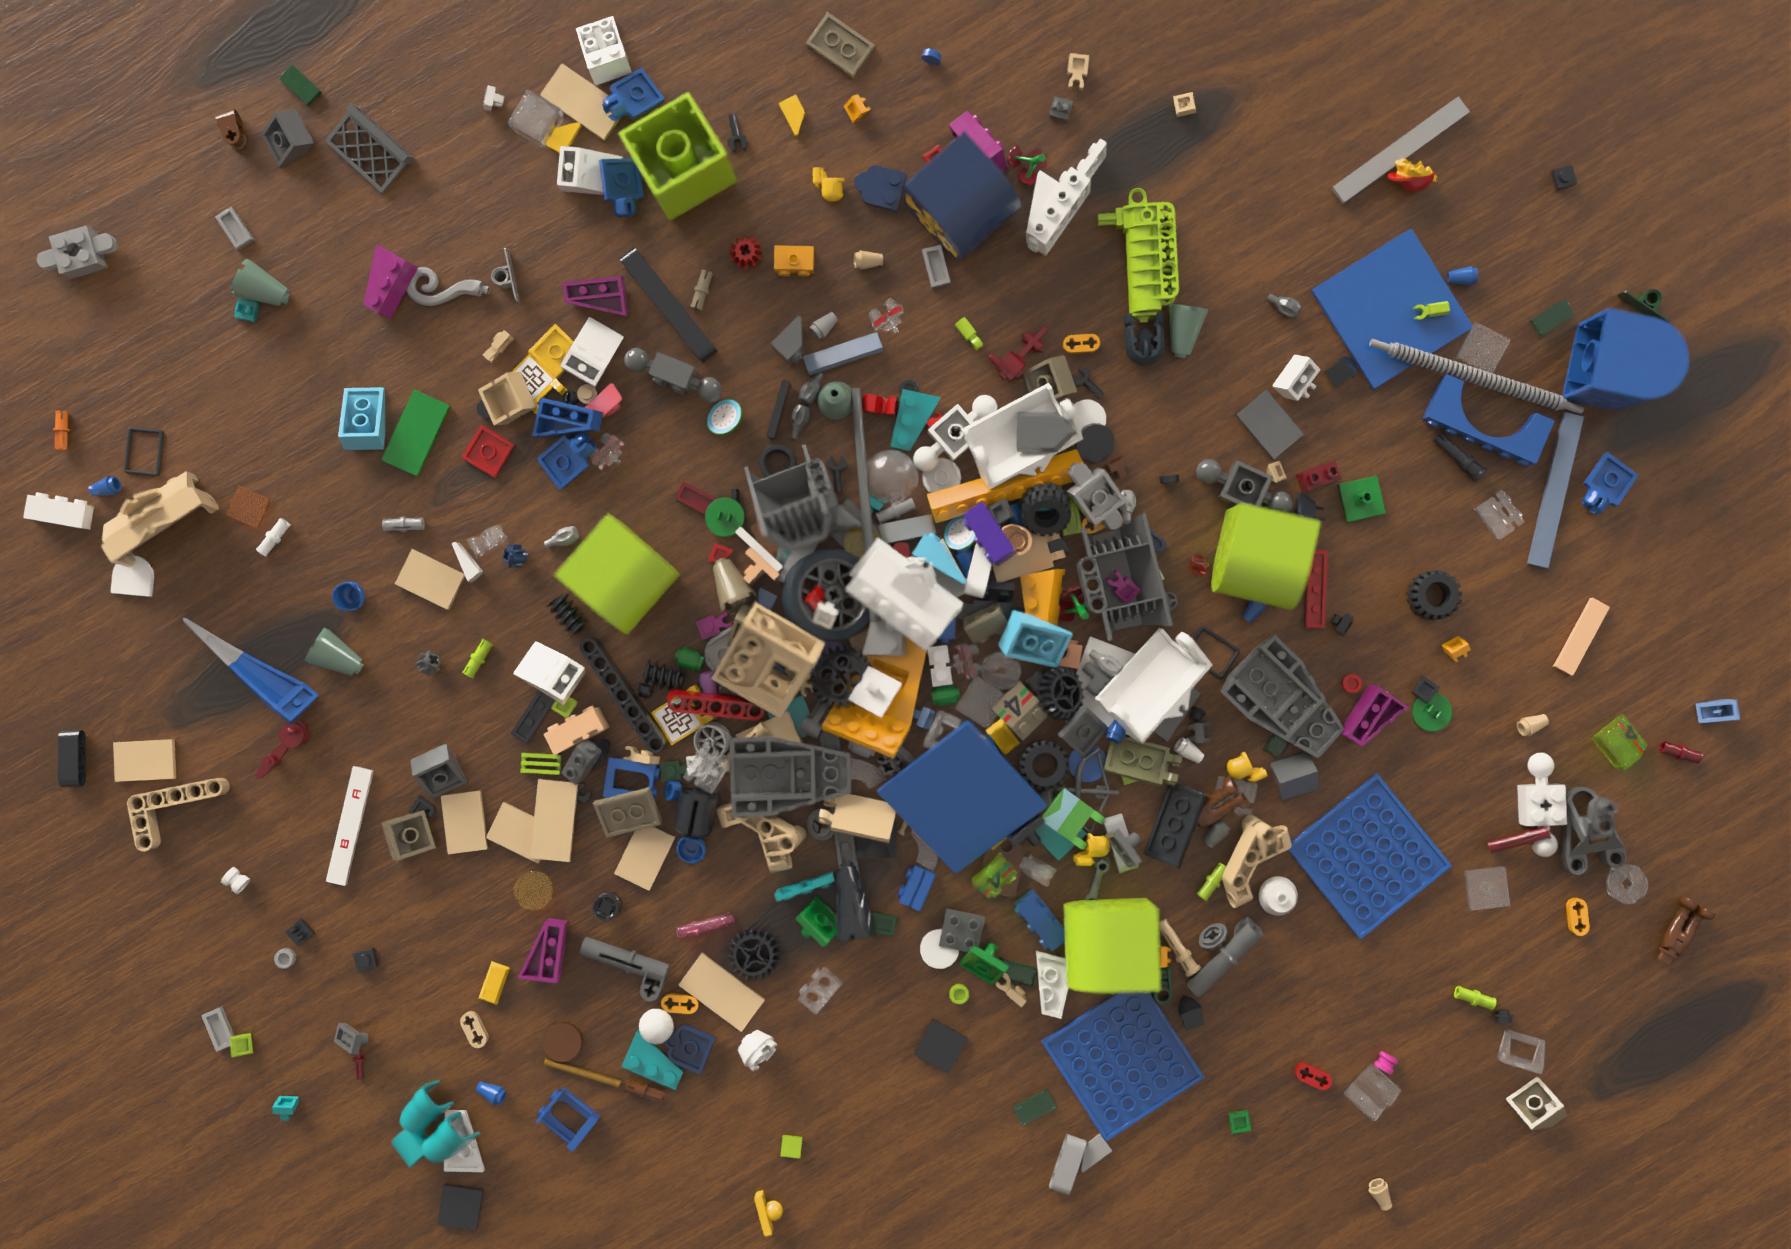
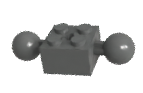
M632 348L625 354L624 364L629 371L633 373L648 371L649 375L653 378L652 381L660 387L666 388V386H670L674 392L680 395H684V393L690 394L693 389L697 391L699 398L705 402H714L722 394V386L717 379L712 377H706L702 380L697 379L698 371L692 365L657 352L654 361L649 359L648 354L640 348Z
M1212 459L1201 461L1196 468V476L1202 483L1212 484L1219 482L1223 484L1217 499L1232 506L1243 503L1260 507L1263 502L1267 504L1269 510L1286 514L1292 510L1293 500L1288 493L1278 491L1271 494L1267 492L1273 476L1238 460L1232 463L1228 474L1221 471L1218 462ZM1246 484V488L1248 489L1245 492L1241 488V485Z

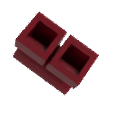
M1336 461L1296 474L1302 493L1342 479Z

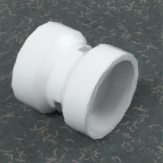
M232 867L224 875L221 883L225 886L230 885L232 891L235 894H239L248 885L250 878L246 875H241L237 868Z

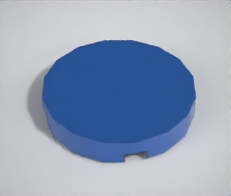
M1094 745L1086 755L1100 747ZM1073 749L1069 755V771L1075 777L1078 765L1083 757ZM1101 750L1100 755L1104 766L1106 756L1105 753ZM1097 753L1090 757L1085 764L1081 775L1082 782H1093L1102 776Z

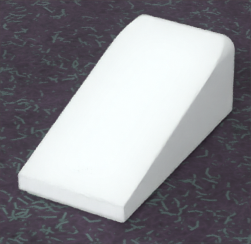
M453 542L452 546L467 581H475L484 571L460 543Z

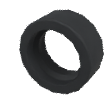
M776 444L769 446L762 452L759 466L765 478L774 475L769 472L766 463L768 457L775 452H781L788 457L790 463L788 469L797 466L795 455L789 448Z

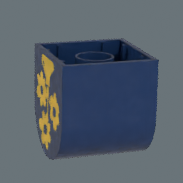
M965 131L904 184V206L937 243L958 261H962L1021 208L1019 197L1007 178Z

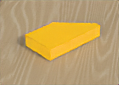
M794 95L780 102L779 106L796 137L799 134L805 111L798 97Z
M576 122L555 128L546 146L560 154V146L569 147L582 126L581 123Z

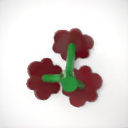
M1014 146L1009 151L1007 162L1008 165H1011L1012 169H1015L1021 165L1022 161H1025L1026 166L1030 169L1018 171V180L1024 185L1032 186V184L1036 185L1037 180L1033 170L1037 172L1039 169L1047 167V155L1042 153L1041 149L1035 148L1032 153L1027 154V157H1022L1020 147Z
M1071 587L1062 595L1064 602L1059 603V617L1062 622H1072L1074 614L1077 612L1083 620L1089 617L1087 613L1089 611L1086 608L1081 587ZM1095 599L1092 601L1093 608L1098 605V601Z

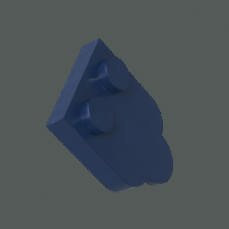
M875 165L871 166L867 173L858 174L855 177L854 184L856 189L861 192L862 200L865 204L897 212L907 173Z
M688 1024L682 1025L677 1030H673L672 1035L664 1042L665 1046L669 1049L668 1058L672 1063L701 1075L716 1036Z

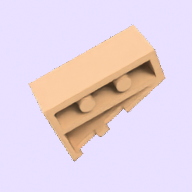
M592 705L582 710L583 713L576 717L574 714L566 718V722L560 726L556 723L547 728L548 732L544 733V736L554 755L610 728L600 707L594 708Z

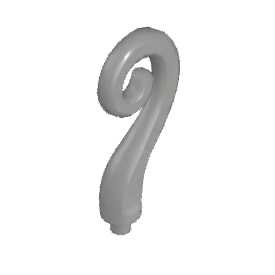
M420 267L417 269L406 290L409 297L416 303L425 306H435L463 294L479 297L482 293L489 294L490 287L484 286L483 281L464 280L437 295H423L416 289L418 278L421 276L429 277V283L421 286L422 291L429 293L437 288L438 277L433 270Z

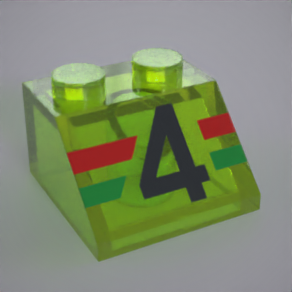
M1624 714L1619 715L1592 737L1593 741L1616 769L1626 770L1639 760L1648 745Z
M999 853L972 878V882L988 899L991 896L995 898L1002 891L1001 887L1005 883L1010 884L1017 877L1015 875L1017 870Z

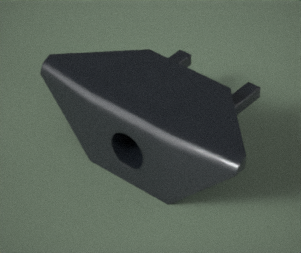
M1298 492L1293 512L1294 516L1325 522V518L1316 517V510L1323 511L1324 507L1316 506L1315 501L1304 493Z

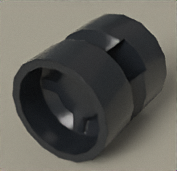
M611 891L601 894L593 902L592 910L595 917L603 921L614 918L622 908V900L618 894Z

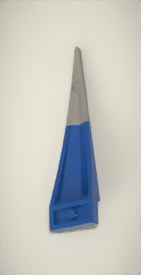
M183 618V622L275 714L277 713L289 724H292L319 698V695L305 683L259 661L187 618Z

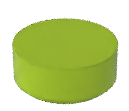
M963 984L953 985L949 992L950 999L955 1004H964L969 998L968 988Z

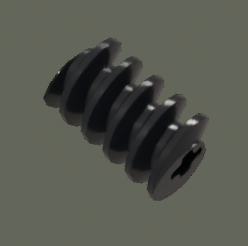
M565 594L554 599L546 607L553 606L550 612H558L555 619L562 618L559 624L561 626L567 625L564 631H572L569 635L571 638L586 627L585 624L588 620H580L583 613H575L578 606L571 608L574 601H566L569 594Z
M648 659L643 675L644 682L648 684L652 680V686H656L659 682V687L662 689L667 684L668 691H671L673 687L674 690H681L685 682L687 670L682 675L681 668H678L676 672L673 671V666L666 670L665 663L659 668L658 661L652 666L651 659Z

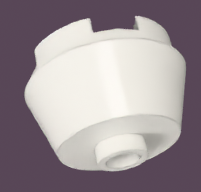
M1275 876L1267 879L1261 885L1258 897L1260 905L1266 912L1280 916L1289 913L1295 907L1298 893L1295 885L1289 879Z
M756 1030L744 1037L738 1052L745 1067L755 1071L759 1068L757 1064L762 1063L764 1060L768 1061L776 1051L774 1047L777 1046V1043L772 1036Z

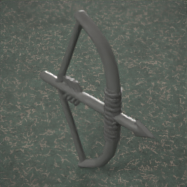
M1097 748L1086 755L1078 765L1074 777V788H1065L1063 785L1054 790L1060 792L1062 788H1065L1079 799L1081 793L1095 794L1096 798L1104 799L1098 811L1101 814L1109 795H1119L1120 791L1109 789L1106 774L1103 772L1104 766L1100 755L1101 749ZM1097 753L1105 785H1097L1095 789L1081 788L1083 768L1088 759ZM1094 820L1091 829H1088L1085 825L1082 828L1093 835L1097 822Z

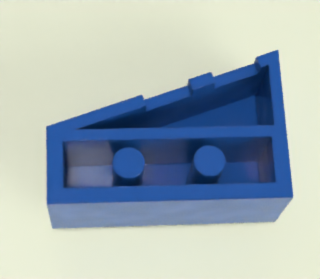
M540 398L532 436L549 438L584 432H599L603 412Z
M1033 888L1014 902L1016 906L1014 908L1015 912L1020 918L1024 917L1027 920L1026 926L1033 934L1036 932L1040 936L1038 941L1045 949L1049 947L1053 951L1065 942L1064 927Z

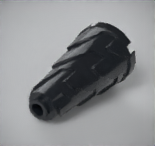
M852 863L840 864L841 868L838 869L836 942L876 936V931L873 926L870 909L867 906L865 892L862 889L859 872L856 866H852Z

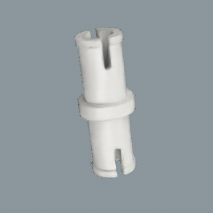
M280 518L272 530L267 531L265 539L256 550L260 554L267 556L275 544H279L280 538L291 525Z

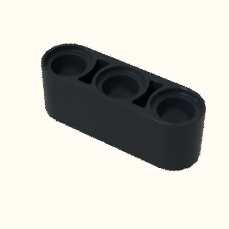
M61 730L58 735L59 785L61 787H82L86 781L85 732L83 730Z

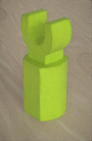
M1448 301L1427 304L1426 307L1421 304L1413 307V310L1421 311V316L1414 318L1417 321L1422 320L1426 316L1430 318L1450 313Z
M965 317L955 324L966 341H970L976 351L983 346L982 341L976 336V331Z

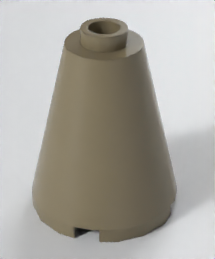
M721 558L715 562L713 572L720 610L723 614H726V611H729L730 614L737 613L742 604L750 607L749 602L752 600L756 602L758 600L756 592L743 579V575L730 559Z

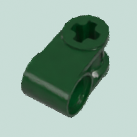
M1169 965L1160 968V990H1166V997L1158 999L1159 991H1152L1153 998L1161 1005H1166L1172 1000L1171 970Z

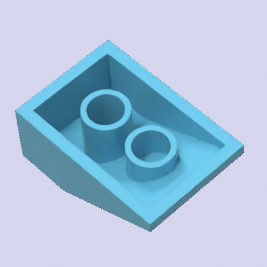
M344 388L338 435L344 450L384 449V388Z
M924 533L913 552V556L915 558H926L924 563L928 565L933 563L934 569L965 585L966 579L942 543H940V538L932 533L929 535Z
M1013 611L998 645L1007 657L1050 667H1058L1073 634L1033 615Z

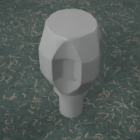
M1122 490L1120 493L1126 502L1119 507V510L1123 515V523L1130 524L1131 515L1136 507V497L1133 491Z
M574 526L564 527L558 530L551 539L544 541L546 548L554 545H570L579 539L578 530Z
M1094 649L1089 653V656L1096 660L1101 670L1110 676L1115 677L1123 667L1117 659L1110 655L1100 654Z

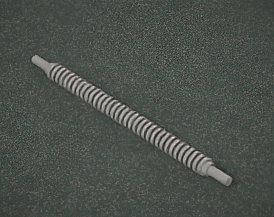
M1371 339L1369 343L1370 347L1386 351L1392 358L1395 357V359L1419 365L1426 369L1429 368V370H1434L1438 373L1448 374L1460 380L1472 382L1473 384L1506 393L1522 400L1525 399V401L1549 407L1550 409L1557 411L1559 409H1566L1582 414L1584 410L1583 406L1568 402L1562 395L1544 391L1543 389L1510 380L1494 373L1491 374L1466 364L1462 365V363H1457L1441 356L1438 357V355L1431 353L1428 354V352H1423L1407 345H1399L1397 342L1387 344L1375 339Z

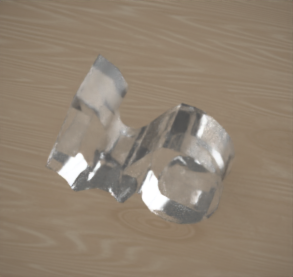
M499 524L484 530L478 538L473 536L466 540L478 558L485 554L487 550L493 549L506 541L508 537L504 535Z

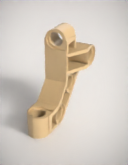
M731 803L717 807L716 812L721 828L742 823L759 834L771 873L792 868L790 852L806 838V831L803 827L799 825L792 826L776 815L732 817ZM765 822L770 823L771 829L765 825Z
M1247 815L1243 819V834L1222 876L1227 899L1233 908L1253 900L1248 882L1257 864L1292 847L1286 826L1280 825L1272 828L1254 815Z

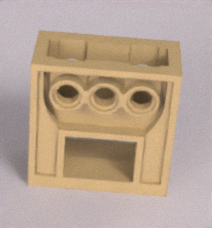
M755 603L714 673L712 680L781 719L814 666L825 642ZM749 640L755 641L757 645L750 644ZM741 654L747 655L749 659H744ZM776 661L797 672L794 679L773 669Z

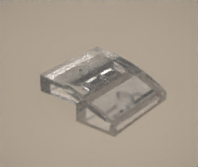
M1370 1064L1353 1081L1344 1095L1372 1121H1376L1384 1109L1393 1104L1401 1090L1376 1066Z

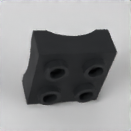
M896 817L889 843L857 836V858H896Z

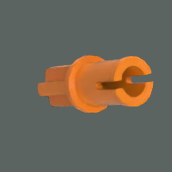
M55 411V428H53V431H55L56 450L63 451L67 450L68 432H70V429H68L69 412L63 411L62 419L61 411Z

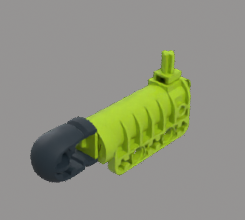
M1135 188L1129 194L1127 206L1116 208L1115 213L1098 214V226L1115 225L1116 230L1122 229V234H1125L1129 314L1124 316V325L1127 327L1124 330L1125 349L1132 362L1137 365L1148 366L1155 364L1164 353V328L1161 326L1163 323V314L1160 313L1161 307H1167L1169 303L1173 304L1179 292L1175 209L1169 202L1147 203L1146 192L1141 188ZM1140 193L1143 196V200L1140 203H1135L1132 200L1133 194ZM1167 207V210L1171 212L1164 211L1163 208ZM1171 286V288H1168V292H1165L1164 289ZM1154 319L1153 330L1155 331V337L1152 345L1150 344V339L1153 338V335L1149 333V329H1140L1139 334L1134 337L1135 323L1133 320L1147 323L1148 320ZM1137 339H1139L1140 345L1136 346L1135 350Z

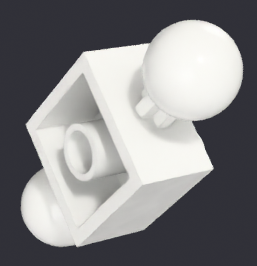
M988 395L977 397L973 402V411L968 415L958 404L928 429V434L936 443L931 447H921L915 452L913 457L915 466L925 472L933 470L938 464V456L943 451L954 462L969 449L962 429L997 411L995 399ZM951 430H959V437L951 436Z
M1536 753L1528 760V770L1535 776L1536 784L1517 785L1519 824L1537 826L1538 829L1548 826L1550 831V825H1567L1565 785L1557 783L1548 784V776L1554 770V761L1545 753ZM1551 834L1550 839L1534 842V845H1531L1537 855L1549 857L1556 852L1558 842L1555 836Z

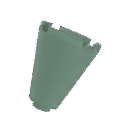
M249 259L243 261L242 264L245 267L242 270L238 269L231 285V289L234 290L230 292L232 295L280 307L288 303L291 294L288 293L289 289L253 261Z
M1169 303L1171 352L1175 353V357L1186 358V354H1191L1207 316L1208 309Z
M832 381L825 384L817 395L819 411L831 420H841L850 415L853 411L850 386L840 381Z
M324 628L304 661L346 675L353 676L354 673L358 675L364 665L361 663L362 658L329 629Z

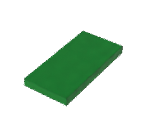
M413 390L381 460L419 477L451 406L417 390Z

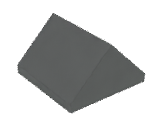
M1307 752L1269 763L1281 801L1319 789L1318 771Z

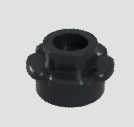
M1497 1010V1014H1494L1497 1023H1512V1017H1514L1513 1014H1510V1010Z

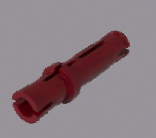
M1548 826L1531 831L1527 829L1524 833L1488 841L1491 853L1525 844L1534 845V842L1550 839L1551 834Z

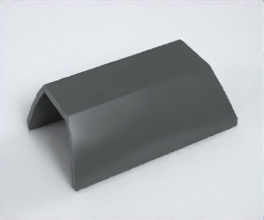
M806 444L802 445L805 463L785 469L779 473L777 472L766 478L760 479L749 470L748 466L744 467L765 541L792 550L826 540L830 529V516L827 509L832 508L837 502L823 461L820 459L811 460Z
M1146 513L1141 514L1131 521L1130 524H1126L1119 529L1096 535H1089L1086 532V527L1081 528L1087 557L1080 559L1077 563L1080 585L1087 610L1092 614L1101 613L1107 640H1113L1112 633L1115 630L1138 625H1173ZM1084 561H1088L1091 564L1090 571L1083 569L1082 564ZM1115 569L1122 575V579L1127 576L1141 590L1128 604L1112 590L1115 586H1111L1105 580L1107 577L1111 580L1116 579L1117 575L1113 572ZM1089 580L1094 581L1096 584L1094 591L1089 590L1087 587ZM1094 599H1097L1101 604L1099 610H1095L1092 607Z

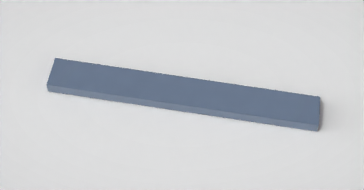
M1567 412L1562 413L1527 561L1529 565L1542 568L1549 567L1584 416Z

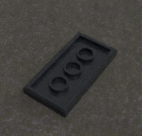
M1175 783V786L1169 785L1143 854L1180 868L1208 794L1179 783Z

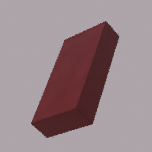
M684 481L675 497V500L703 514L706 513L708 506L717 499Z

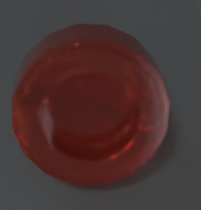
M1198 554L1193 555L1189 563L1190 571L1197 575L1205 574L1209 568L1208 559Z

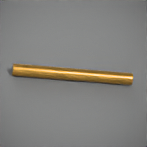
M546 1058L543 1066L619 1088L621 1080Z

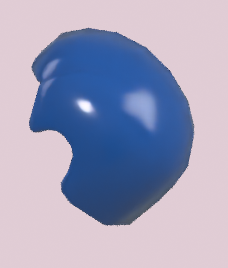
M348 581L341 583L333 589L332 593L333 603L341 611L358 610L364 605L366 598L364 589L356 582Z
M689 834L688 837L684 836L677 843L679 858L684 862L692 864L703 860L706 853L705 841L702 838H692V834Z

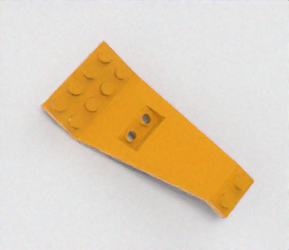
M907 637L906 656H866L868 658L867 662L871 663L872 668L902 683L900 689L882 718L857 704L853 707L851 703H848L847 709H845L843 704L837 709L834 704L822 724V730L894 758L911 728L927 651ZM854 675L851 678V681H858L860 679V676ZM847 682L846 686L849 690H852V686Z

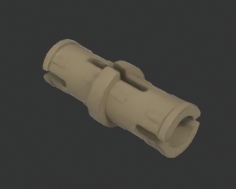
M701 270L698 284L694 287L695 294L690 308L695 310L697 305V311H702L705 297L709 294L708 288L713 276L712 272L708 271L707 273L706 270Z

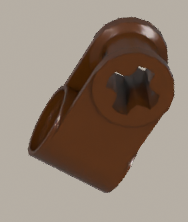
M233 109L216 115V122L220 128L223 140L235 150H243L247 146L248 141L237 110Z

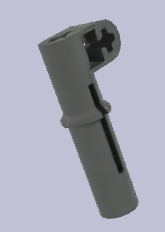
M1248 916L1241 919L1234 928V937L1225 946L1219 947L1220 951L1186 983L1188 988L1201 998L1231 967L1237 966L1239 960L1263 937L1262 929Z
M585 937L579 953L580 956L625 970L626 974L634 973L643 976L640 994L644 1000L650 1002L656 1000L663 991L670 964L640 955L636 950L631 952L589 937ZM654 980L658 981L653 987L654 992H652L650 988L651 984Z

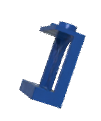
M609 757L603 797H612L632 792L615 788L618 769L646 774L650 781L649 787L653 798L656 800L657 788H655V781L659 780L660 777L658 764H646L620 759L619 757Z
M563 1087L560 1092L556 1089L549 1098L552 1101L549 1106L546 1107L544 1105L536 1114L539 1118L535 1123L538 1124L541 1121L565 1140L568 1143L567 1148L573 1152L597 1122L600 1115ZM564 1101L587 1118V1121L576 1134L552 1114V1106L555 1102Z

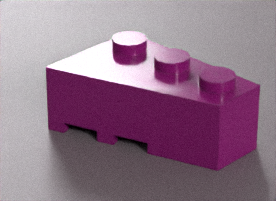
M966 111L949 124L954 139L965 131L1002 173L1008 169L1003 153L1005 150L1003 145L998 140L995 141L991 132L981 126V122L975 115L972 116Z
M376 244L363 305L391 319L418 267Z
M617 276L562 282L565 303L629 316L624 277Z
M1369 684L1342 725L1345 730L1340 735L1351 743L1362 747L1381 732L1383 727L1388 723H1392L1399 714L1410 707L1381 687Z
M549 918L544 922L517 978L557 983L561 980L568 920Z

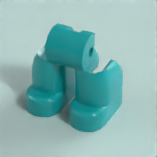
M439 1080L425 1084L406 1105L400 1116V1123L404 1130L391 1141L392 1146L409 1168L415 1167L425 1157L433 1163L443 1162L460 1153L480 1135L478 1131L467 1137L459 1136L451 1124L462 1114L460 1111L446 1118L438 1126V1130L430 1137L426 1135L425 1130L454 1105L453 1101L442 1106L435 1105L428 1096V1093L440 1083Z

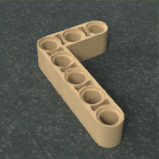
M215 778L131 796L128 799L127 807L136 848L140 851H149L160 845L161 838L155 809L224 795L229 791V782L224 778ZM216 782L220 785L219 792L214 788ZM197 786H198V787L200 788V790H201V793H200L199 796H198V795L196 794V792H195V789H196ZM177 791L181 792L180 800L176 797ZM158 795L162 797L161 804L157 801ZM139 798L143 802L142 807H139L138 805ZM142 818L146 820L145 827L142 825ZM146 837L150 839L149 846L145 842Z

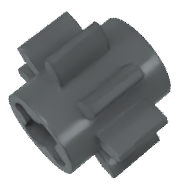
M431 650L417 656L420 661L416 665L420 673H426L427 676H430L440 671L438 666L442 662L438 654L431 653Z
M884 755V759H878L881 765L877 770L883 772V777L886 774H890L893 778L895 771L900 772L901 768L898 765L902 760ZM888 762L892 763L891 768L888 767Z

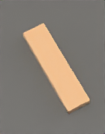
M1594 598L1589 599L1553 667L1570 676L1574 675L1608 612L1609 606Z

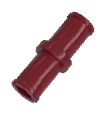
M1662 741L1659 746L1660 753L1674 756L1678 760L1685 759L1699 764L1703 757L1701 751L1689 749L1682 744L1675 745Z

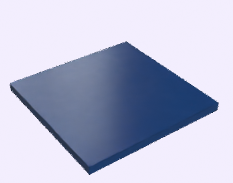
M1412 229L1404 232L1311 290L1372 390L1413 364L1395 359V357L1392 358L1386 351L1370 347L1371 339L1387 344L1397 342L1399 345H1407L1429 354L1473 328ZM1449 302L1450 313L1448 315L1430 318L1426 316L1419 321L1414 319L1416 316H1421L1420 310H1413V307L1421 304L1426 307L1427 304Z
M969 720L884 784L877 792L955 874L1046 808V803Z
M1377 773L1291 841L1292 847L1288 850L1360 940L1452 867Z
M1149 991L1115 992L1041 1041L1106 1142L1205 1078Z

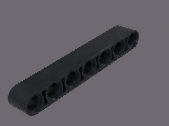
M635 247L619 258L621 263L702 363L717 352L713 344Z
M597 638L582 640L580 643L581 653L646 748L651 753L665 750L668 745L667 738L601 641ZM590 641L594 644V650L592 652H590L587 648V645ZM600 658L605 660L604 668H601L598 664ZM611 674H614L617 678L615 684H612L609 680ZM622 690H625L628 694L626 700H623L620 696ZM633 706L638 708V716H634L631 713ZM644 722L650 726L648 733L642 729ZM654 739H658L661 742L659 749L654 747Z

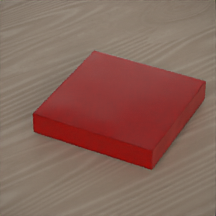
M481 425L461 458L490 476L497 478L516 445Z

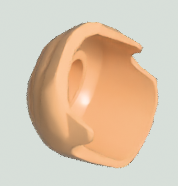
M1008 524L1002 528V531L1017 551V554L1014 556L1023 555L1031 548L1032 537L1025 527Z

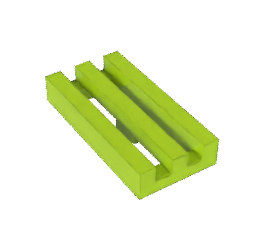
M521 754L522 768L520 773L561 774L562 755ZM527 757L557 759V762L527 761ZM526 765L555 766L557 770L528 769Z

